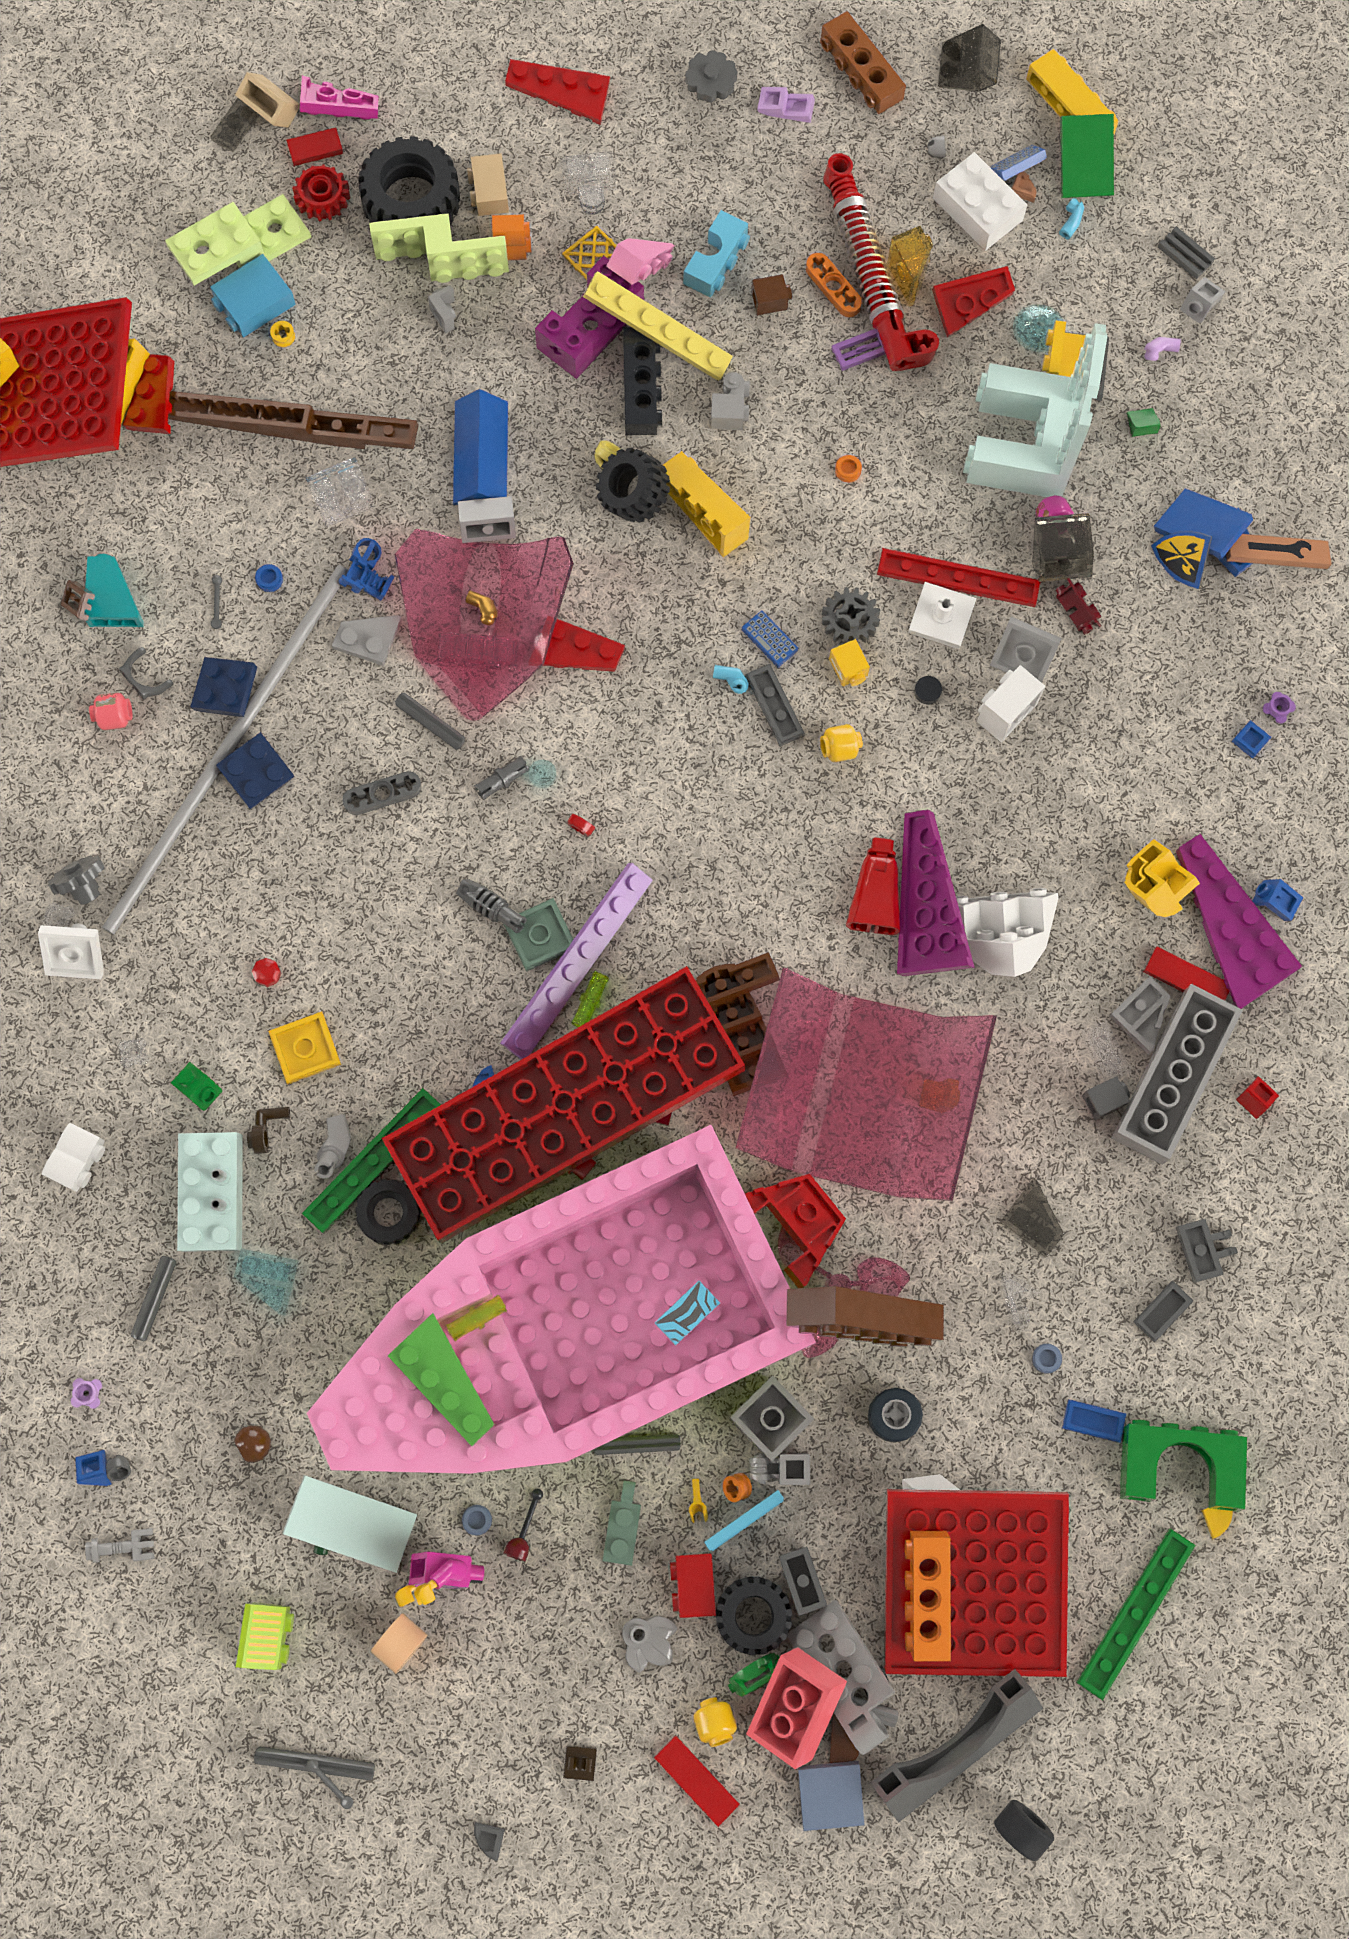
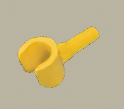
M692 1479L693 1503L689 1506L691 1521L695 1523L694 1515L697 1512H702L704 1520L707 1522L708 1513L706 1505L702 1502L699 1479Z

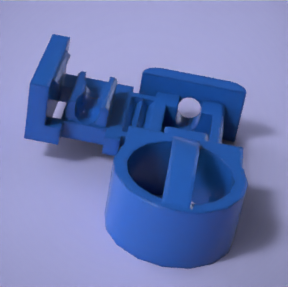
M371 538L359 540L353 548L349 559L352 564L346 576L342 575L339 578V584L344 587L347 585L351 586V591L354 593H360L364 588L363 591L381 601L395 576L390 575L389 578L386 576L380 577L378 573L376 574L377 571H372L382 554L381 547L375 540ZM360 546H368L363 557H361L358 548ZM373 550L375 559L368 561L367 559ZM385 582L381 592H379L382 583Z

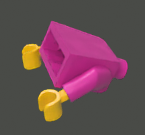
M437 1552L412 1554L409 1585L399 1589L395 1594V1598L399 1607H403L415 1601L411 1592L414 1590L418 1605H427L436 1599L432 1590L434 1588L462 1589L468 1588L470 1583L481 1584L484 1579V1566L471 1564V1556Z

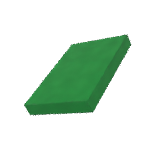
M1114 114L1061 116V198L1114 196Z

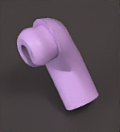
M1155 338L1146 344L1144 348L1146 350L1145 359L1156 361L1161 351L1179 352L1181 339Z

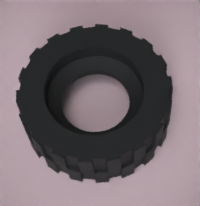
M383 1179L377 1183L373 1182L370 1184V1187L362 1191L361 1197H358V1204L355 1207L357 1224L369 1239L378 1244H399L402 1240H407L411 1237L412 1232L416 1231L418 1222L420 1223L421 1209L409 1187L403 1182L399 1183L393 1179L391 1181ZM386 1198L397 1200L403 1209L400 1221L389 1227L380 1225L374 1217L376 1205Z

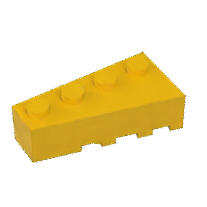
M681 451L663 464L667 469L665 474L669 475L670 482L667 483V486L670 487L668 494L723 558L748 540L751 517L698 467L693 458L687 457Z

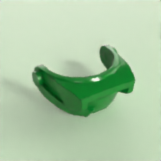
M775 1652L769 1653L733 1675L729 1679L728 1684L731 1693L735 1692L740 1697H743L769 1683L780 1658L778 1654L776 1655ZM768 1668L770 1669L762 1678L745 1686V1682L756 1678Z

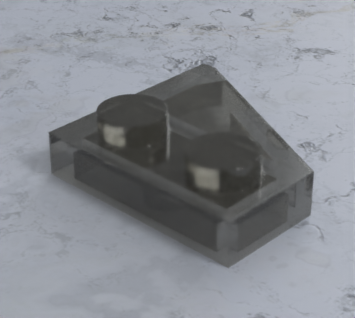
M1035 1178L1030 1181L1000 1221L1001 1224L1045 1258L1048 1257L1064 1235Z

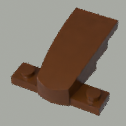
M769 952L736 965L722 964L714 966L696 978L697 984L745 1064L744 1072L727 1081L733 1097L786 1077V1072L777 1054L774 1042L750 994L751 991L780 981L779 974Z

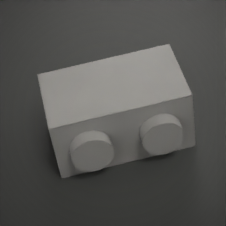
M512 496L458 501L462 543L516 538Z

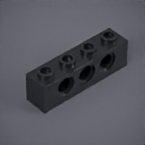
M623 327L625 436L657 435V426H662V409L657 410V402H662L661 385H656V378H661V361H656L655 354H660V345L632 327ZM639 356H646L647 358L644 359V360H641V359H638L637 357H639ZM639 380H646V381H648V382L645 383V384H641V383H638L637 381H639ZM639 404L649 405L646 408L638 407Z

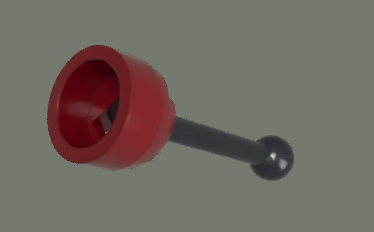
M534 1489L532 1491L533 1499L518 1538H513L507 1543L503 1552L504 1555L526 1562L529 1546L525 1541V1536L537 1503L543 1498V1491L541 1489Z

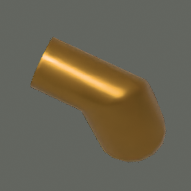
M470 590L465 602L479 608L482 614L480 617L482 624L493 625L498 615L493 600Z

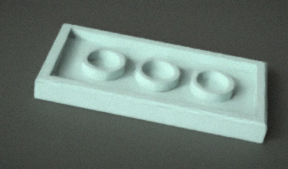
M304 1475L282 1534L397 1573L417 1514Z

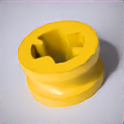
M277 321L271 326L270 335L275 345L278 347H288L294 342L295 332L289 322ZM284 330L287 337L281 338L279 331Z

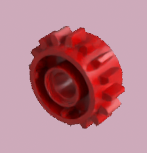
M322 164V166L313 165L306 171L303 170L300 178L296 177L297 186L292 188L295 205L299 207L300 213L306 212L308 219L315 217L318 218V221L326 218L332 220L333 216L341 215L342 208L348 207L347 200L351 198L348 180L344 179L342 172L337 173L335 167L330 168L325 166V164Z

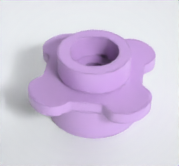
M77 1378L73 1382L72 1406L79 1408L84 1405L92 1409L97 1408L100 1405L98 1397L99 1390L102 1388L101 1381L98 1379L84 1381L82 1378ZM85 1391H89L88 1396L84 1395Z

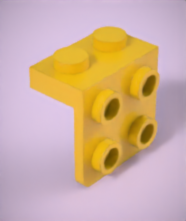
M1056 320L1053 329H1048L1045 346H1049L1048 355H1044L1042 371L1070 377L1073 374L1075 363L1078 361L1085 335L1065 333L1066 322Z

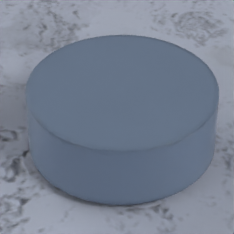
M1042 1344L1033 1351L1032 1363L1035 1369L1041 1373H1053L1061 1366L1062 1355L1056 1346Z
M473 1505L465 1510L462 1516V1525L469 1534L482 1535L490 1529L492 1515L486 1507Z

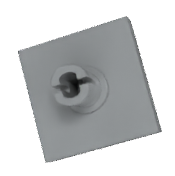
M1011 617L990 666L1007 673L1009 670L1014 672L1021 665L1042 683L1062 638Z

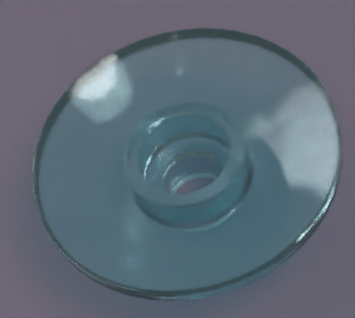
M1030 305L1022 309L1015 317L1013 323L1014 336L1028 350L1034 352L1049 351V346H1045L1048 329H1053L1056 320L1063 321V319L1056 310L1049 306ZM1040 321L1043 322L1045 325L1038 326L1036 322Z

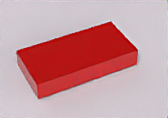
M336 127L286 140L293 166L344 154Z

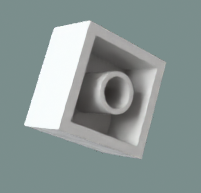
M1021 665L1014 672L1009 670L1000 680L1001 685L996 691L991 689L982 699L983 704L978 709L980 715L977 722L1001 743L1035 708L1045 689V685Z

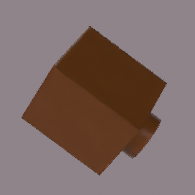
M783 274L752 280L751 293L757 316L788 309V301L792 300V291L790 284H785Z

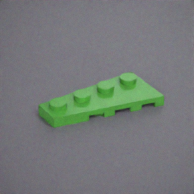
M432 1313L388 1357L473 1447L495 1424L434 1313Z

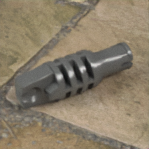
M463 879L456 894L471 908L476 909L477 912L482 913L483 916L489 918L492 922L500 921L515 933L522 931L524 928L523 924H526L527 918L509 908V904L505 899L470 879Z

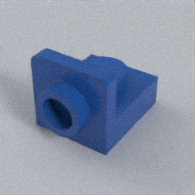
M1282 879L1264 880L1258 885L1252 902L1256 906H1266L1283 921H1292L1303 897Z

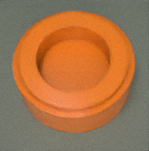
M844 455L837 460L835 474L838 479L850 483L860 477L862 464L857 457Z

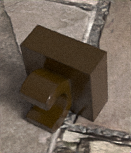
M567 1745L563 1778L594 1781L597 1748Z

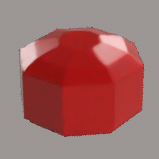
M264 958L256 961L252 974L257 984L269 987L278 983L281 971L276 961Z

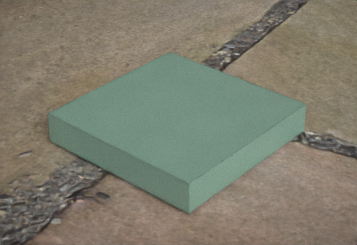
M554 898L519 913L527 918L526 924H523L524 928L519 933H515L504 925L526 972L562 956L574 940Z

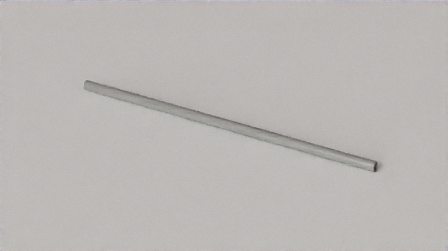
M338 565L248 702L244 717L237 719L102 926L107 932L114 935L220 773L216 764L233 753L340 588L339 578L342 575L346 576L348 572L345 567Z

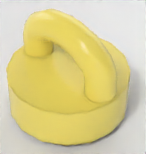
M600 441L595 450V460L599 467L604 463L603 460L609 461L608 457L611 454L616 456L620 448L609 441Z

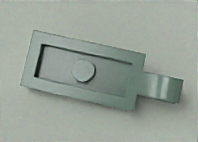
M624 1481L621 1502L614 1500L611 1502L603 1561L632 1566L641 1505L633 1504L636 1482Z

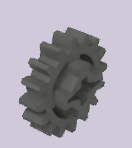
M845 587L842 595L836 590L833 595L834 599L829 597L826 599L825 605L827 607L822 609L824 617H822L821 624L828 625L825 633L826 635L833 633L834 642L840 638L843 639V644L854 639L857 642L861 639L866 643L869 638L868 634L871 636L875 635V627H879L880 619L877 618L880 615V608H874L876 606V599L868 600L869 592L866 591L863 595H860L859 588L856 587L854 592L850 593L849 589ZM839 605H843L841 609H836ZM868 621L867 625L859 630V626Z

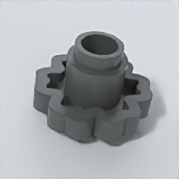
M711 50L707 55L698 53L689 60L688 70L685 73V82L688 91L696 92L699 100L714 102L716 98L724 100L734 92V83L737 81L738 72L734 61L726 60V55L722 52Z
M99 856L81 858L55 873L54 877L48 881V886L54 895L59 893L63 895L70 892L73 899L78 900L80 905L87 904L100 895L99 885L95 878L98 877L99 872L104 870V864Z

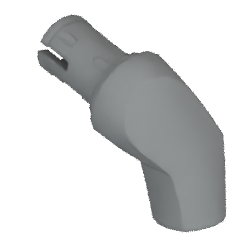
M345 1114L326 1118L328 1138L317 1152L318 1162L314 1168L315 1172L318 1171L316 1175L320 1178H329L334 1169L342 1165L346 1156L351 1135Z

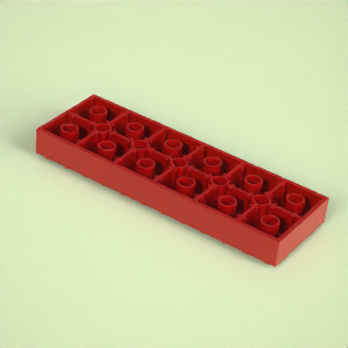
M686 966L383 1137L382 1140L439 1242L444 1243L744 1072L745 1064L689 968Z

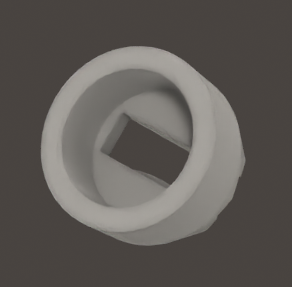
M944 135L933 137L928 142V152L931 156L937 158L946 157Z

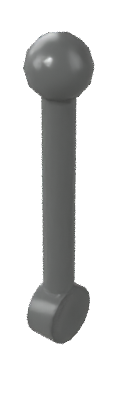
M214 575L212 578V583L214 584V619L211 620V626L214 629H219L222 626V622L219 619L220 585L223 579L220 575Z
M309 1760L306 1764L307 1770L314 1772L340 1799V1804L344 1809H350L353 1806V1799L348 1795H344L320 1770L316 1760Z

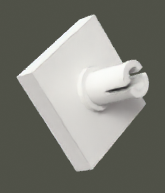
M925 582L908 633L960 649L976 598Z
M79 923L73 924L71 928L40 926L38 937L45 975L102 979L104 968L98 930L87 929L85 925Z

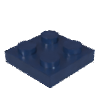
M204 657L190 707L198 712L244 717L258 667L253 662Z
M261 732L216 764V767L250 810L295 777Z

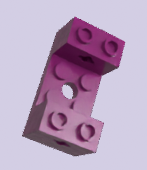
M604 255L587 272V288L594 274L598 271L644 300V285L640 282L630 284L606 267L609 259ZM582 295L562 317L551 310L535 327L536 347L577 379L627 324L585 299ZM591 320L595 321L598 326L594 330H587L583 327V324Z

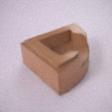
M1023 171L1017 174L1011 189L1021 199L1034 203L1036 187H1034V184L1029 179L1030 176Z

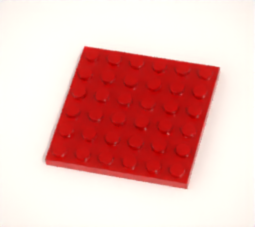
M127 297L0 318V338L11 348L19 364L15 372L0 387V467L119 450L132 302Z
M887 1489L884 1670L886 1674L1006 1676L1015 1669L1021 1676L1067 1677L1069 1494L1067 1492ZM910 1531H947L950 1536L951 1661H914L911 1651H906L905 1633L910 1632V1621H906L905 1602H910V1590L905 1588V1571H910V1559L905 1558V1540H910ZM925 1559L920 1563L919 1569L930 1571L934 1567L935 1561L933 1559ZM930 1589L924 1590L920 1594V1600L923 1602L931 1601L934 1598L935 1592ZM931 1620L924 1621L920 1626V1631L930 1632L933 1630L935 1622Z

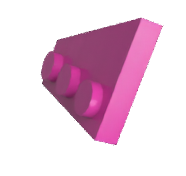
M302 75L300 112H306L310 115L329 114L335 117L351 116L364 120L378 119V95L352 88L341 91L335 89L333 83L325 81L322 85L311 83L310 77Z

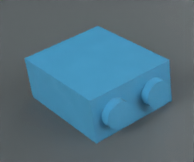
M261 254L210 286L213 294L211 302L219 313L224 311L227 315L225 320L233 332L238 330L243 338L296 305L292 291L264 254Z

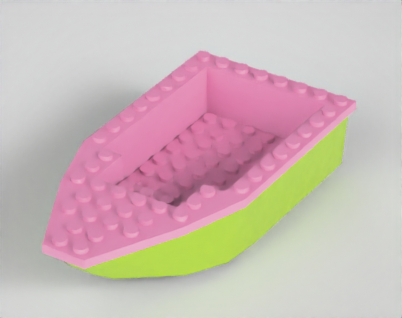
M709 1125L466 1238L393 1306L310 1408L307 1415L329 1467L333 1471L473 1474L564 1463L815 1344L816 1341L812 1334H800L799 1328L786 1326L787 1289H790L717 1135L712 1125ZM700 1281L720 1304L675 1346L655 1325V1322L690 1288ZM432 1313H434L495 1424L473 1447L388 1357Z

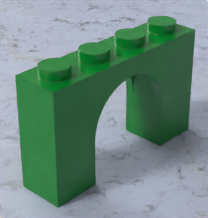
M1132 1420V1424L1129 1423L1124 1426L1120 1499L1143 1502L1155 1500L1157 1464L1161 1454L1168 1447L1185 1446L1196 1451L1207 1465L1209 1471L1208 1508L1233 1512L1245 1510L1247 1437L1238 1436V1431L1220 1430V1434L1209 1433V1428L1192 1426L1191 1430L1179 1429V1425L1174 1423H1162L1161 1427L1150 1426V1421Z

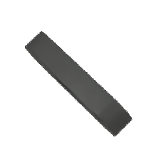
M406 771L351 788L345 792L342 801L348 813L360 815L412 799L419 795L422 785L416 773ZM407 779H410L411 783L416 782V784L412 785L413 790L408 791L406 787L398 789L400 795L395 796L392 783L396 782L398 788L404 786ZM380 787H386L390 790V795L385 800L375 798V791ZM369 791L373 803L369 804L368 799L359 802V807H354L353 804L348 805V803L352 802L353 796L363 799L367 797L365 792Z

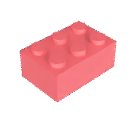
M798 1647L782 1654L746 1735L792 1768L797 1769L813 1760L847 1681Z

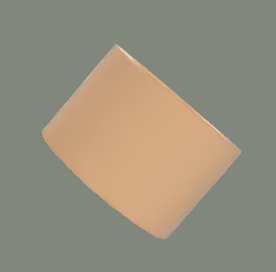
M402 1613L374 1645L371 1653L397 1674L422 1645L428 1635Z

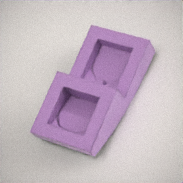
M762 87L757 109L759 113L767 116L811 123L815 99L813 94H788L787 87Z

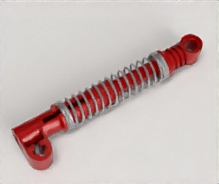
M833 154L828 160L823 182L831 189L834 199V214L838 220V225L841 226L840 232L843 233L842 238L846 241L847 253L851 255L850 261L853 262L852 268L855 269V275L858 277L857 282L861 284L859 289L863 291L864 304L868 306L867 312L871 313L869 319L873 328L878 330L890 369L892 371H903L926 366L931 363L940 344L939 338L936 333L928 329L906 333L902 321L904 319L902 306L898 300V294L895 292V286L890 277L888 265L885 263V257L883 256V250L880 248L876 229L873 227V221L868 212L866 200L858 192L852 174L853 162L846 154ZM843 227L848 228L845 232L842 229ZM846 234H850L848 239L845 238ZM852 241L853 244L848 246L847 242ZM854 248L855 252L850 253V249ZM857 256L858 259L854 261L852 257Z

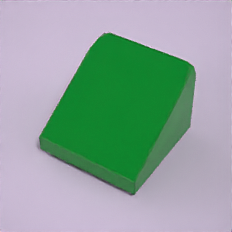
M1153 408L1127 412L1132 437L1158 433L1161 424Z

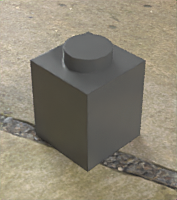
M1117 1076L1086 1090L1082 1095L1094 1120L1121 1109L1130 1102L1128 1098L1130 1097L1129 1089L1123 1081H1119Z

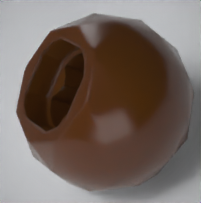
M257 1425L243 1427L234 1439L240 1454L248 1463L262 1461L268 1455L271 1448L269 1433Z

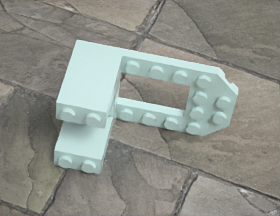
M1095 323L1091 334L1086 333L1078 361H1076L1073 374L1070 377L989 364L987 373L981 374L980 384L977 388L975 402H980L979 412L1035 421L1034 436L1036 439L1035 444L1029 445L977 435L975 445H969L964 463L963 473L968 474L966 483L1043 497L1063 495L1093 416V413L1090 412L1092 398L1097 399L1107 342L1106 325Z

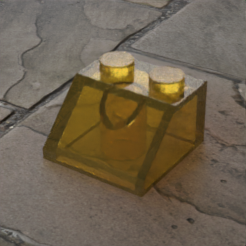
M921 226L893 236L887 260L888 268L909 307L915 304L927 272L928 263L930 262L931 249H933L930 236L924 233Z

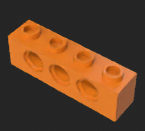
M910 1531V1540H905V1558L910 1559V1571H905V1588L910 1590V1602H905L906 1621H910V1632L905 1633L906 1651H911L914 1661H951L950 1536L947 1531ZM933 1559L935 1561L934 1567L930 1571L920 1570V1563L923 1560ZM924 1590H933L935 1595L931 1601L923 1602L920 1600V1594ZM931 1620L935 1622V1626L930 1632L920 1631V1626L924 1621Z

